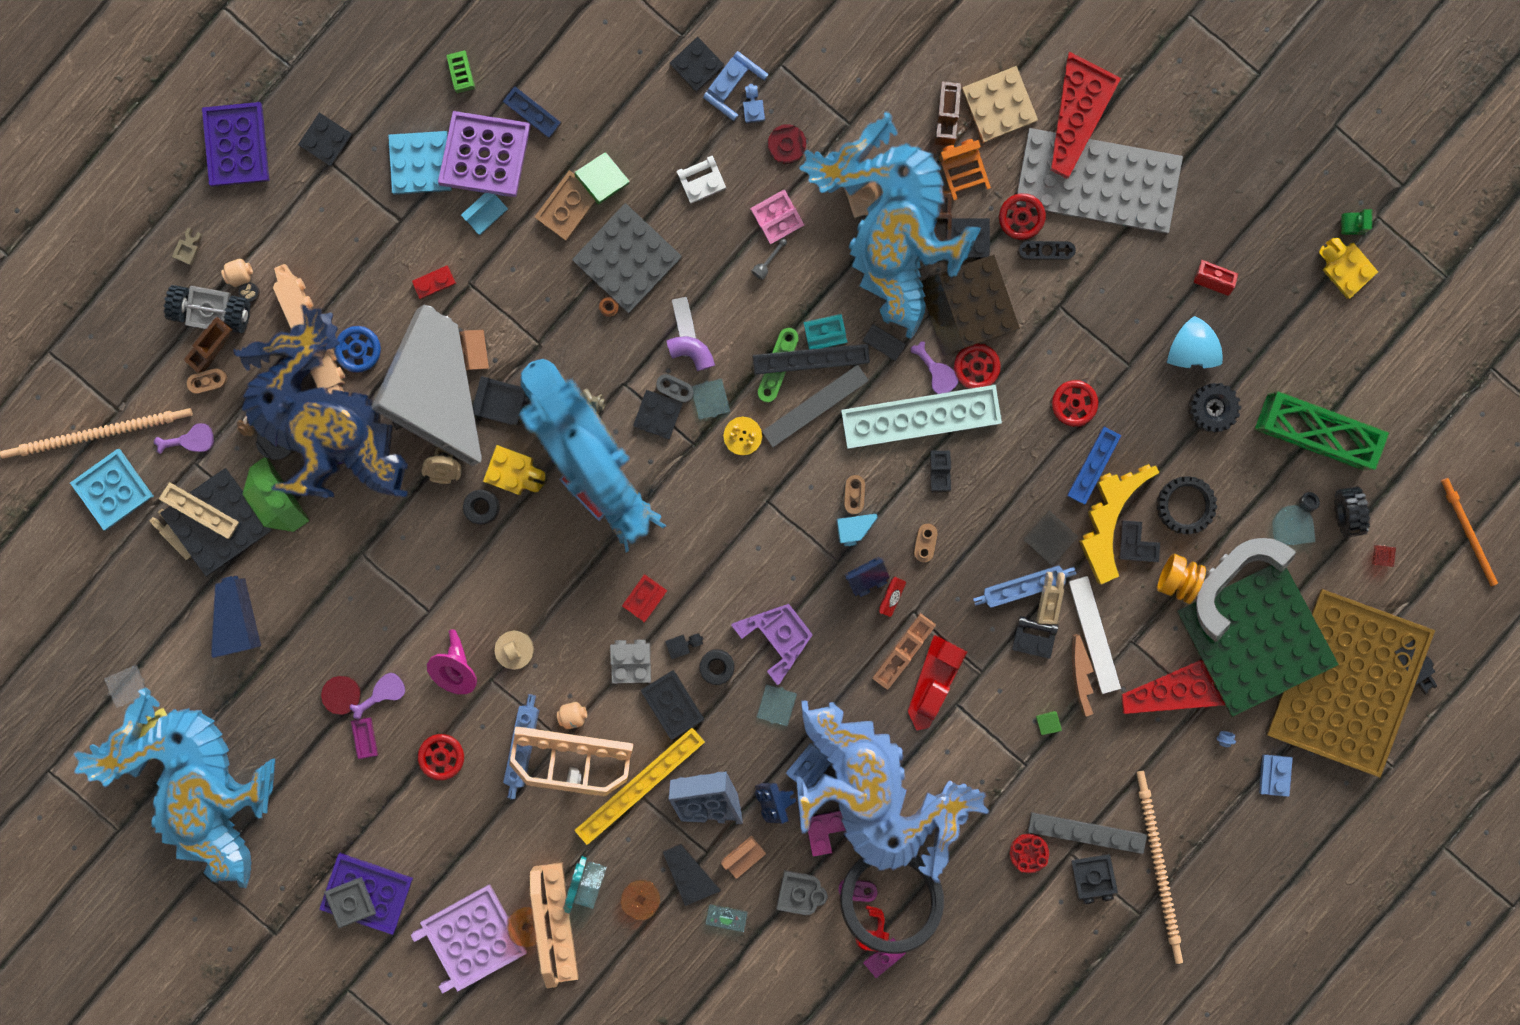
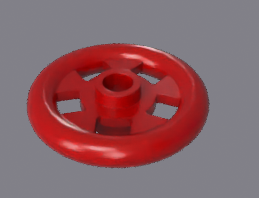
M1026 193L1015 194L1009 197L1002 204L999 211V224L1002 230L1009 237L1018 240L1029 239L1037 235L1043 228L1046 219L1045 208L1041 201L1035 196ZM1026 201V207H1017V202ZM1035 207L1038 214L1032 216L1029 209ZM1008 209L1014 210L1012 218L1006 217ZM1020 213H1024L1026 215L1024 219L1018 218ZM1032 221L1035 226L1028 231L1025 226ZM1013 223L1020 226L1018 231L1011 228Z
M979 343L960 350L955 358L954 371L956 377L963 386L969 389L991 386L997 380L1001 366L997 353L985 344ZM980 351L987 354L985 360L978 357ZM970 353L973 358L967 363L964 358ZM975 363L980 364L979 370L974 369ZM987 364H993L992 373L986 372ZM965 368L971 374L968 377H965L962 370ZM983 375L984 381H975V376Z
M1070 380L1061 384L1054 392L1052 409L1057 419L1063 424L1072 427L1083 426L1096 415L1098 397L1095 390L1086 382ZM1072 388H1080V394H1072ZM1062 394L1068 395L1065 403L1060 402ZM1089 396L1090 405H1085L1084 397ZM1073 400H1077L1079 402V405L1077 407L1073 406ZM1065 408L1072 412L1069 417L1065 416L1062 412ZM1084 410L1086 415L1079 418L1077 413Z
M435 734L421 744L418 751V763L423 773L431 779L448 780L457 775L464 763V751L461 744L454 737L446 734ZM437 742L439 748L432 751L430 746ZM447 743L454 748L451 752L444 748ZM440 753L444 754V760L438 758ZM431 756L433 764L427 765L425 757ZM451 757L456 758L454 766L448 764ZM436 766L445 767L444 773L436 772Z

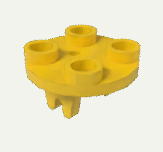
M737 417L730 421L725 427L723 435L728 449L734 454L742 456L756 451L762 440V432L758 423L748 417Z

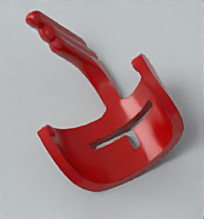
M866 906L865 908L868 910L869 916L876 917L878 920V930L867 931L877 938L889 941L890 933L883 931L885 921L883 911L876 907ZM856 939V943L859 948L863 950L875 951L866 947Z

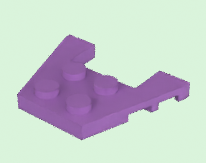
M789 604L731 624L741 638H744L755 628L759 627L781 655L782 659L767 670L777 685L781 683L813 635Z

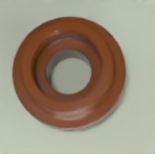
M611 297L604 298L599 304L600 312L606 317H612L618 312L619 305ZM612 304V310L607 311L606 305Z

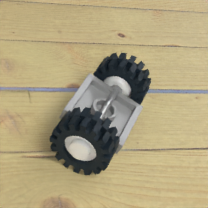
M171 285L166 292L167 297L164 299L165 309L163 310L166 320L185 322L187 326L206 329L215 317H218L232 332L244 333L247 328L248 318H250L249 312L251 310L249 308V299L230 297L231 293L196 286H190L189 289L187 287Z

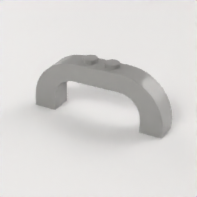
M1257 538L1240 544L1229 555L1225 554L1219 561L1220 565L1216 569L1212 568L1207 573V578L1198 592L1197 618L1205 633L1217 642L1229 630L1231 622L1217 611L1214 600L1245 565L1253 561H1265L1282 573L1295 559L1296 552L1280 541Z

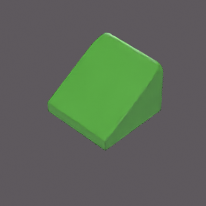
M1056 711L1036 716L1041 735L1062 731Z

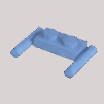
M738 51L703 96L706 101L733 121L736 120L738 114L723 103L748 69L764 81L769 76L768 73Z

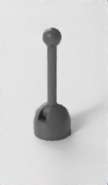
M786 239L779 241V245L764 264L760 263L753 267L751 270L753 275L762 281L768 274L767 265L782 246H786Z

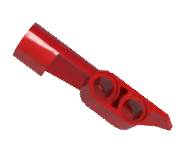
M936 635L932 638L908 709L909 716L916 730L930 727L968 653Z

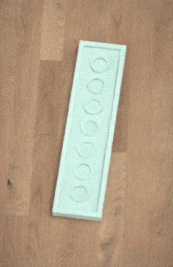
M996 385L841 410L847 449L1002 423Z

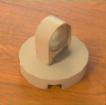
M439 447L435 451V456L424 460L422 475L424 477L425 475L429 476L432 482L449 484L451 480L456 479L457 481L461 477V465L452 459L453 455L448 452L446 453L449 457L439 456V453L446 452Z
M513 630L499 637L494 651L496 659L502 666L515 670L523 668L531 661L534 646L528 635Z

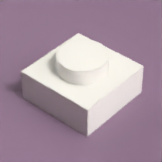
M569 767L566 783L580 784L581 774H579V770Z

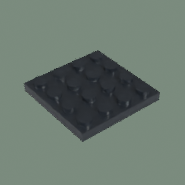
M227 468L215 474L189 492V494L239 522L230 539L172 506L160 512L207 577L272 532L271 528L263 526L243 496V490Z

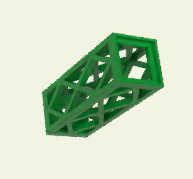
M1279 391L1267 394L1254 428L1255 431L1362 471L1376 470L1389 432ZM1281 404L1291 407L1288 409L1280 410ZM1296 411L1311 431L1297 433L1283 414ZM1305 413L1311 415L1321 429L1317 430ZM1277 417L1280 419V421L1284 424V426L1288 429L1289 432L1285 431L1281 427V425L1276 420ZM1321 419L1339 426L1327 428ZM1344 429L1359 449L1345 451L1331 432ZM1352 431L1360 434L1365 441L1364 446ZM1325 433L1337 450L1332 449L1321 434ZM1315 435L1321 444L1303 437ZM1361 454L1360 458L1351 455Z

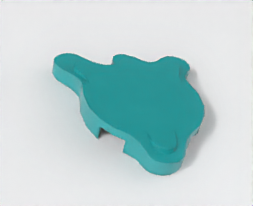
M581 856L579 864L577 863L563 908L565 913L569 914L586 863V857Z

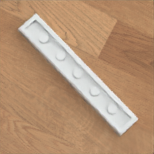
M1085 576L1068 581L1101 694L1121 689L1089 578Z

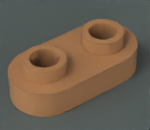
M211 369L193 374L187 380V387L192 393L196 394L216 390L225 386L227 375L220 369ZM219 375L220 381L216 382L215 377ZM197 381L202 383L199 388L196 386Z
M853 475L845 483L844 507L848 513L858 514L864 508L865 481L862 477ZM853 481L858 482L859 486L857 489L852 488L851 484ZM851 501L857 502L856 508L850 506Z
M932 524L921 525L917 532L914 556L920 562H928L934 555L937 529ZM926 530L931 531L930 537L924 535ZM922 549H926L928 551V554L926 556L921 555Z

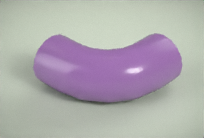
M689 336L666 340L672 359L685 355L689 356L695 364L696 371H702L715 366L713 356L708 347L700 340Z

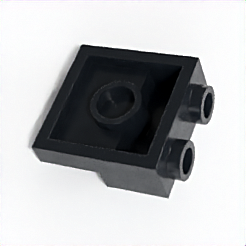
M1110 854L1071 860L1078 902L1082 901L1083 904H1091L1095 902L1094 899L1102 898L1103 902L1114 900L1118 890Z

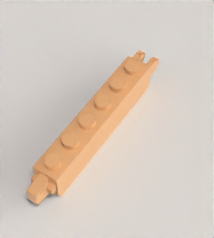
M283 264L274 268L278 282L274 284L273 289L292 329L297 324H303L301 305L305 304L312 310L313 303L310 297L304 293L306 288L302 279L294 276L288 266ZM333 349L326 350L325 356L322 359L324 366L311 371L317 387H326L329 393H332V390L344 391L342 385L345 384L343 380L345 374L342 368H338L335 362L337 358Z

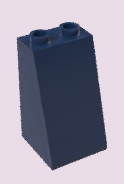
M238 576L222 578L221 583L215 584L212 658L261 646L245 578L239 579Z

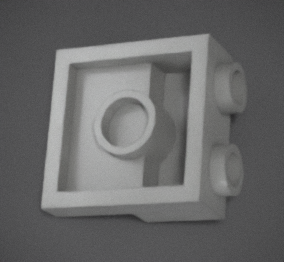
M615 640V644L610 645L612 683H650V643H646V640H634V643L626 644V640Z

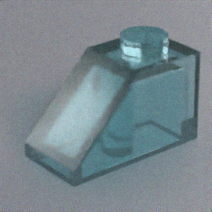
M588 861L575 900L576 904L594 908L607 868L606 866Z

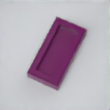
M372 718L352 720L351 725L357 758L364 759L378 756Z

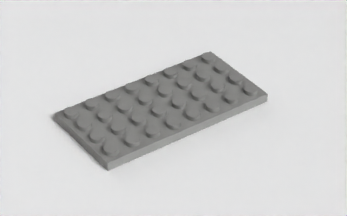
M1029 128L1017 194L1026 193L1035 196L1043 204L1045 212L1159 233H1169L1183 156L1089 139L1072 173L1066 179L1050 171L1056 133ZM1026 201L1017 202V207H1026Z

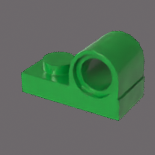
M1364 209L1359 213L1341 214L1342 235H1363L1372 229V209Z

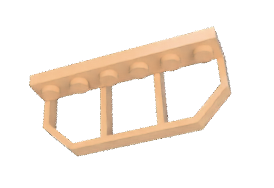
M516 727L510 766L528 786L606 796L627 782L633 744ZM517 744L520 746H536L540 749H552L547 780L529 777L516 762ZM556 749L561 752L571 751L581 755L587 754L583 785L552 781ZM591 755L625 760L623 776L605 788L587 786Z
M563 863L533 866L530 871V891L541 973L546 988L557 987L558 982L578 980L579 978L570 913H565L563 909L567 898ZM542 871H543V876H544V883H545L547 904H542V897H541V872H542ZM547 910L549 911L552 932L551 939H547L544 919ZM552 945L554 947L558 977H554L551 969L549 951Z

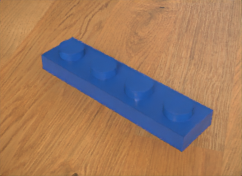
M1102 427L1067 494L1068 497L1083 505L1086 504L1121 435L1106 427Z

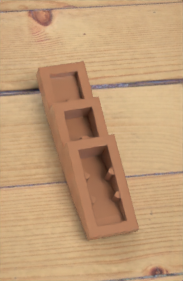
M920 613L872 679L888 690L923 645V642L935 628L936 624Z
M1075 634L1073 635L1072 642L1073 678L1082 714L1087 717L1093 714L1087 695L1094 693L1087 674L1094 671L1080 635Z

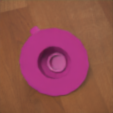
M451 629L449 630L450 647L448 653L432 656L427 663V672L431 679L446 691L455 694H468L475 689L477 677L467 665L460 638L456 631Z

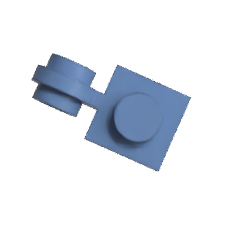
M749 84V86L745 87L746 98H750L751 101L743 102L745 122L765 121L763 100L755 101L754 98L758 97L757 85Z

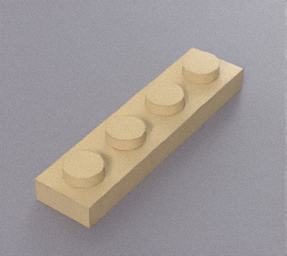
M170 482L159 498L161 501L227 539L231 538L239 525L238 521Z

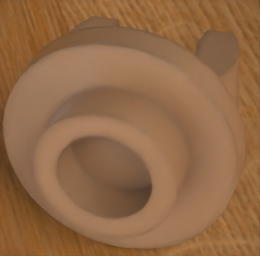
M247 416L244 417V421L239 420L237 422V429L242 435L252 436L256 429L254 426H249Z

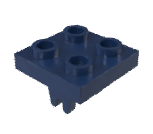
M760 783L755 785V796L761 804V814L766 823L782 824L789 821L785 809L796 802L795 798L790 799L794 792L779 791L777 783Z

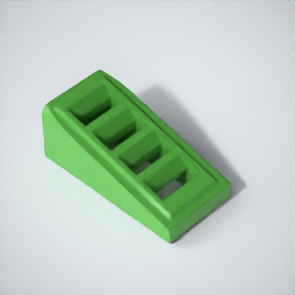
M466 51L447 55L455 92L458 94L476 89ZM463 57V61L455 63L452 61V59ZM465 64V68L455 70L454 68L456 66ZM462 72H466V73H467L466 75H463V76H459V77L456 76V74H459V73H462ZM468 79V82L458 84V81Z

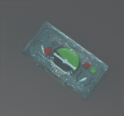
M709 904L706 925L744 932L748 912Z

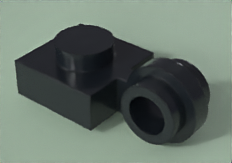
M700 633L689 636V641H686L684 634L665 642L671 659L690 653L688 645H692V648L702 645L704 638L700 636Z

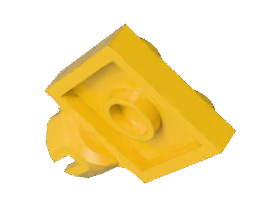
M1332 238L1325 243L1327 245L1326 248L1322 246L1319 250L1320 255L1327 263L1323 271L1347 299H1350L1378 271L1354 243L1345 246L1339 238Z
M496 445L483 482L521 495L523 489L539 492L543 485L534 482V479L544 481L545 472L532 466L533 458Z

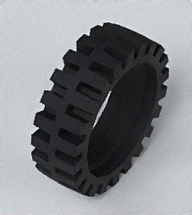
M1184 476L1169 481L1160 491V495L1157 498L1158 505L1156 507L1162 523L1168 529L1180 534L1200 532L1212 523V519L1216 515L1217 498L1214 496L1213 489L1203 480L1196 477ZM1183 486H1191L1199 490L1205 500V511L1202 517L1197 522L1189 525L1175 521L1168 509L1171 494Z

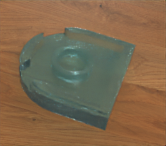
M1290 505L1283 507L1274 517V540L1286 545L1315 542L1313 519L1310 513L1304 511L1300 506Z

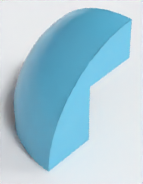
M1194 316L1178 332L1171 346L1167 363L1185 368H1190L1191 365H1200L1203 368L1221 365L1223 361L1222 348L1215 332L1207 323Z

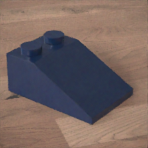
M876 557L844 574L854 595L859 594L860 597L870 593L869 589L874 586L879 588L887 584V579L890 578L881 557Z

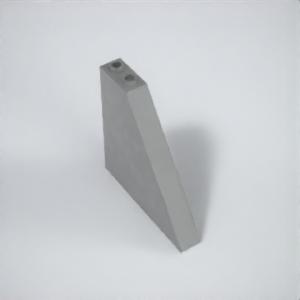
M424 304L415 311L371 409L473 466L480 463L482 457L458 324L454 323L448 316L436 312L433 307Z

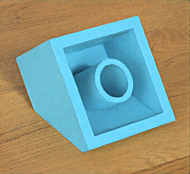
M877 514L836 519L839 543H844V546L857 545L856 541L863 538L877 519Z

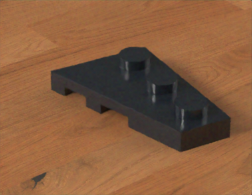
M681 843L663 850L685 906L721 891L719 886L714 883Z

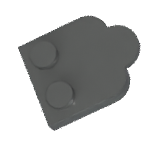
M784 870L776 909L802 915H811L815 912L817 906H821L827 901V892L821 887L817 877Z

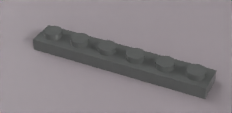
M1031 812L1028 825L1029 833L1144 854L1147 838L1146 833Z

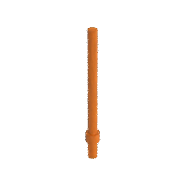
M1449 478L1441 480L1447 493L1446 498L1452 504L1490 586L1497 585L1498 582L1459 502L1460 497L1457 491H1454Z

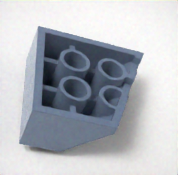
M727 772L670 780L669 801L681 821L706 822L707 819L718 820V823H725V820H734L736 824H743L738 793Z

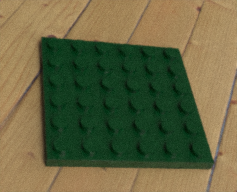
M1270 565L1225 587L1216 596L1214 604L1217 611L1231 622L1229 630L1217 642L1205 633L1198 621L1196 612L1197 601L1176 611L1231 717L1339 665L1287 567L1281 573L1273 565Z

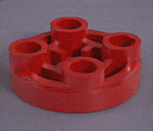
M1022 834L1015 838L1010 846V859L1013 865L1021 872L1035 873L1048 864V846L1036 834Z

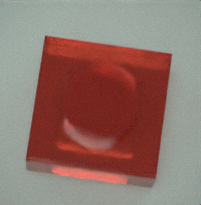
M1374 545L1372 564L1394 567L1396 547Z

